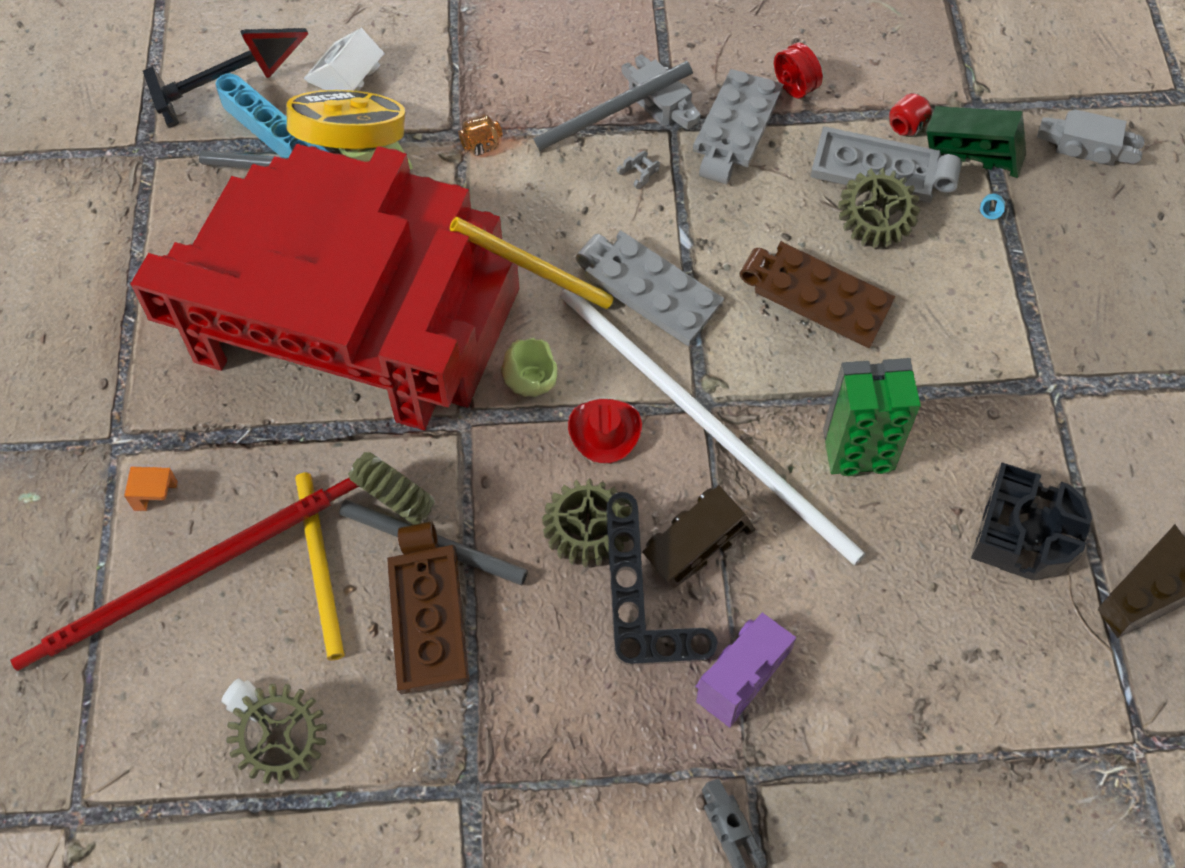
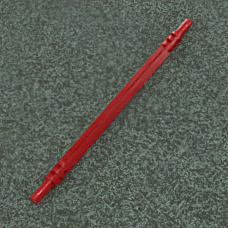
M348 477L324 491L322 488L42 638V643L10 659L13 668L19 671L47 655L53 657L330 507V502L360 486Z

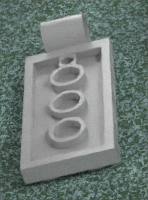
M730 69L693 144V152L705 155L699 170L700 177L727 185L731 178L734 164L748 168L780 99L784 84Z
M823 126L810 177L847 185L849 180L856 181V175L860 172L866 176L867 171L872 168L875 174L878 175L880 169L884 167L885 175L890 176L891 172L896 170V179L900 180L906 176L905 186L914 185L915 188L912 195L919 196V201L931 203L933 188L941 192L956 190L962 161L955 155L947 154L941 156L939 150Z
M620 230L618 232L617 241L613 245L600 234L593 235L575 256L577 263L585 270L586 278L685 345L689 346L722 306L723 297Z

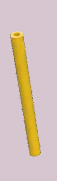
M455 217L450 225V231H458L463 235L469 236L470 242L604 309H608L613 302V296L459 217Z
M304 472L295 476L299 500L315 492L310 473ZM319 513L304 520L303 525L328 660L335 661L342 659L345 655Z

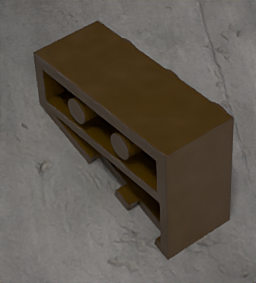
M720 485L714 489L709 488L704 491L697 499L698 503L689 511L684 510L672 520V526L663 534L659 532L652 536L646 543L647 547L642 551L645 557L673 588H676L705 567L708 563L706 560L717 550L721 549L724 553L730 549L732 544L729 541L742 531L749 535L756 530L746 514Z
M1176 524L1172 526L1097 609L1117 638L1185 605V537Z

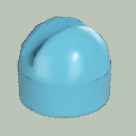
M998 194L985 196L980 205V212L987 219L999 218L1005 209V201ZM992 200L997 201L995 211H989Z

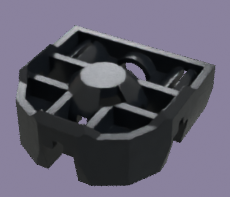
M1002 462L993 478L971 559L1035 581L1042 578L1060 576L1075 564L1084 553L1085 541L1092 520L1086 499L1068 483L1060 482L1057 487L1049 486V488H1045L1043 483L1040 482V474ZM1035 497L1051 501L1049 508L1046 506L1043 509L1037 508L1038 504L1033 503ZM1004 504L1014 507L1009 516L1008 526L998 523ZM1028 513V520L1021 523L1019 515ZM1060 533L1075 537L1076 539L1062 535ZM1022 548L1027 551L1037 552L1033 568L1028 567L1024 569L1021 568L1022 564L1016 563Z

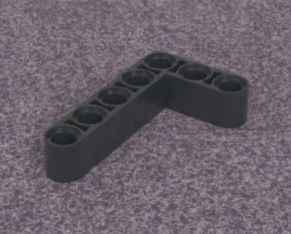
M627 492L615 493L607 503L606 520L613 642L616 658L624 665L630 666L701 662L707 660L714 655L718 644L714 633L707 628L646 631L638 504L633 495ZM624 502L631 507L632 512L628 517L619 518L613 513V506L616 503ZM620 536H627L633 541L634 547L629 552H620L616 549L614 541ZM622 570H629L635 575L636 582L631 587H622L617 582V574ZM626 604L634 606L638 612V618L631 623L622 621L618 614L621 606ZM700 635L708 640L709 650L706 654L701 655L693 651L691 640L694 636ZM666 637L673 641L675 649L671 656H662L657 652L656 642L659 638ZM627 639L635 640L640 647L639 655L632 659L625 657L620 650L623 641Z

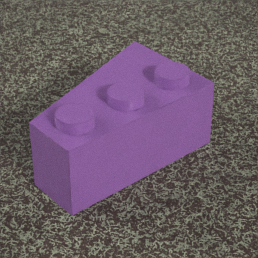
M763 612L755 621L749 619L738 634L740 637L722 651L718 660L703 674L696 685V688H698L696 702L729 728L789 655L796 640L794 635Z

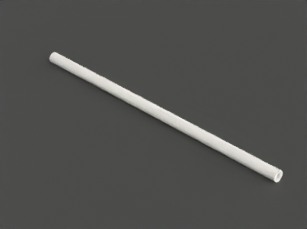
M566 289L563 290L560 295L562 300L849 562L855 566L864 558L866 554L590 303Z

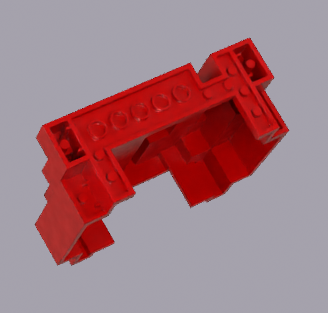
M300 144L295 145L288 159L274 156L269 166L264 167L252 164L244 179L231 176L193 244L184 245L174 242L169 253L163 256L148 253L130 283L148 320L178 329L194 363L222 371L227 363V359L219 343L220 341L387 390L396 423L423 431L426 430L436 405L449 408L450 404L453 403L469 408L520 289L518 265L470 242L469 236L463 235L458 231H450L453 219L459 217L502 239L500 216L488 211L482 212L471 209L469 189L456 184L451 185L439 182L430 177L411 174L407 153L397 149L377 146L370 161L364 162L349 158L343 154H334L313 146L307 147Z

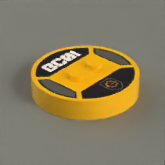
M319 90L296 95L287 101V131L295 138L311 144L332 148L365 149L390 145L399 141L404 136L405 108L399 102L382 95L352 90Z

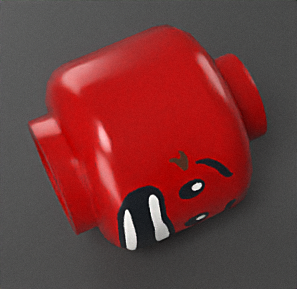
M914 93L903 96L889 112L892 129L897 134L906 136L918 134L930 122L932 117L929 101L925 97Z

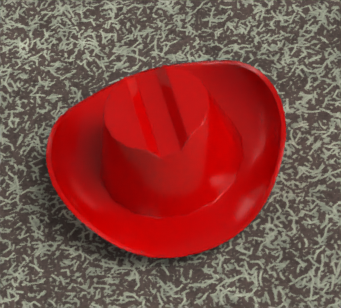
M596 399L580 404L573 409L568 420V432L575 447L587 459L598 463H612L626 457L637 444L642 431V420L637 409L628 403L614 399Z

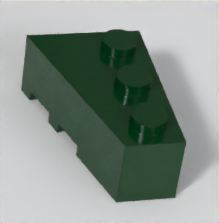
M935 107L926 130L929 149L939 150L941 155H955L962 162H965L966 158L984 163L982 168L992 170L993 166L1010 171L1009 176L1019 177L1026 156L1023 111Z

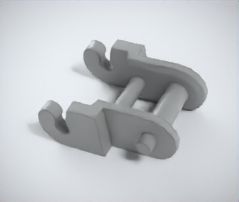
M646 151L638 153L634 158L629 156L624 160L623 167L619 165L616 170L617 173L622 175L629 169H638L642 174L640 181L638 179L634 181L633 185L637 189L648 183L649 177L658 172L660 162L655 161L653 163L647 158L648 153ZM642 162L648 166L646 169L640 166Z

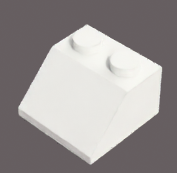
M360 28L336 41L304 79L308 83L324 90L359 91L365 84L363 81L364 77L374 73L380 66L378 61L384 55V52Z

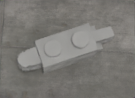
M641 54L635 58L638 70L628 62L621 66L622 74L629 81V89L669 70L667 67H663L656 59L651 62ZM680 81L637 102L660 125H670L673 122H677L688 130L700 122L701 114L691 102L692 92L687 85L682 84Z
M1076 109L1069 111L1065 120L1043 117L1037 134V138L1057 144L1056 153L1112 166L1115 161L1128 162L1129 164L1140 162L1142 153L1139 149H1142L1145 141L1142 135L1125 131L1127 121Z

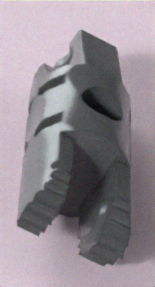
M719 778L707 782L702 789L707 802L704 810L718 840L722 844L721 846L731 867L746 868L744 859H742L738 849L742 845L755 868L766 866V859L752 831L749 829V825L739 809L735 797L727 794Z

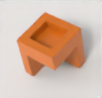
M131 466L124 497L134 511H147L149 500H165L168 488H177L178 481L171 468Z

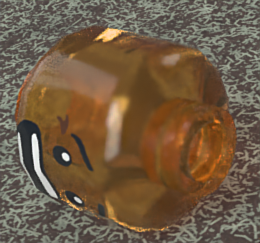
M482 114L465 120L462 123L461 130L458 131V135L466 153L470 152L473 156H480L499 147V138L503 137V132L497 120L493 121L487 114Z

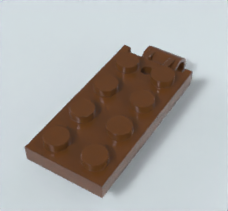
M780 241L775 256L763 248H754L739 272L740 278L746 284L755 286V293L867 348L871 347L895 299V296Z
M433 521L399 527L398 541L404 555L387 558L397 691L403 695L470 682L455 545L437 548L438 537Z

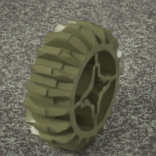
M884 167L880 169L878 175L875 174L872 168L867 171L866 176L860 172L856 175V181L849 180L846 186L847 189L841 192L840 197L843 200L838 203V209L842 210L839 214V220L846 221L843 226L844 231L853 229L851 234L852 240L858 236L862 237V246L866 245L868 240L872 241L874 249L878 247L880 241H882L886 248L890 247L892 240L898 244L903 239L902 235L909 236L912 231L911 227H915L918 222L915 216H918L920 213V207L916 206L919 202V196L912 195L915 190L914 185L905 186L906 176L900 180L896 179V170L892 171L890 176L885 175ZM869 191L868 201L863 202L860 206H856V199L861 194ZM876 204L880 206V208H883V213L882 211H878V208L875 209L874 205ZM901 210L902 218L897 223L889 226L890 215ZM865 220L871 221L874 225L867 223Z
M364 452L352 465L353 468L348 473L351 481L413 525L421 523L432 511L431 508L435 504L433 496L371 452Z
M590 478L587 480L586 485L581 486L580 482L576 479L573 483L574 488L570 489L568 486L563 485L561 488L562 495L553 492L551 496L552 503L546 504V514L542 517V523L545 526L543 529L544 537L550 539L548 544L551 550L558 549L557 555L560 559L569 554V563L571 565L577 559H582V564L586 568L589 560L594 559L595 563L600 566L603 556L609 559L606 511H600L594 505L607 510V503L610 497L617 493V489L614 486L605 490L606 484L603 480L598 486H593ZM619 502L613 506L612 510L617 517L625 518L631 514L630 506H625L626 503ZM581 505L580 508L576 510H571L572 508ZM587 513H589L590 524L588 532H585V521L587 520ZM564 530H568V533L576 534L580 537L581 541L570 537ZM599 535H606L601 539L593 541ZM627 536L618 537L614 541L616 549L622 552L624 550L623 542H628L630 538Z
M270 684V696L265 697L263 690L257 688L255 689V695L258 701L254 703L248 696L242 698L243 703L248 707L246 712L241 708H234L233 713L242 719L240 723L235 721L228 722L227 727L238 730V735L227 737L226 741L230 744L239 743L240 748L231 751L230 756L234 758L240 754L244 755L246 759L239 763L238 768L243 770L249 763L252 764L254 768L249 774L251 779H255L259 771L262 770L265 771L263 783L268 784L272 778V773H277L278 783L283 784L286 779L285 771L289 770L291 777L296 780L300 777L296 766L301 764L306 771L312 769L311 763L306 760L308 755L314 759H320L321 753L312 748L314 744H326L325 738L316 737V731L327 730V724L315 725L314 719L324 715L323 710H317L311 714L308 708L313 706L316 700L312 697L303 704L300 701L305 693L303 689H299L293 698L289 696L291 685L285 684L282 695H277L276 684ZM273 702H282L296 709L286 718L276 720L261 707ZM252 716H254L263 729V736L260 742L251 750L247 740V729ZM304 717L308 727V739L305 748L301 751L293 741L291 731L294 725ZM264 719L270 725L276 723V727L279 724H286L290 719L292 720L286 727L287 730L283 733V736L286 738L285 741L290 748L285 742L279 743L278 739L275 743L270 742L267 746L263 747V744L272 733L269 729L270 726ZM277 747L281 748L286 754L288 753L293 760L283 764H271L259 759V757L268 749Z

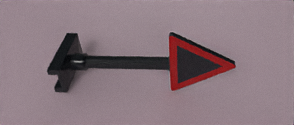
M307 29L241 30L240 33L249 51L178 83L174 81L165 85L153 66L143 70L158 114H163L166 125L170 128L179 124L172 102L182 98V94L253 62L258 63L266 78L271 77L308 35Z

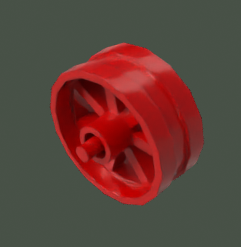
M800 42L793 43L787 49H783L775 55L773 63L775 74L779 83L784 84L783 89L790 96L803 98L809 92H813L821 86L823 80L821 65L814 52L807 45Z

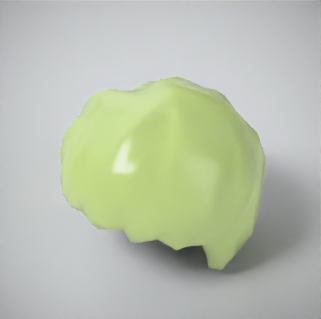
M531 338L526 340L519 339L510 345L509 349L505 352L501 373L505 384L514 393L521 394L524 397H536L547 393L556 385L558 369L549 344L542 339L536 340Z

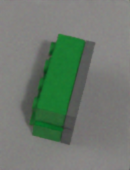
M911 358L885 359L882 363L870 364V361L842 362L823 427L831 475L854 476L861 472L885 474L896 469L921 406Z

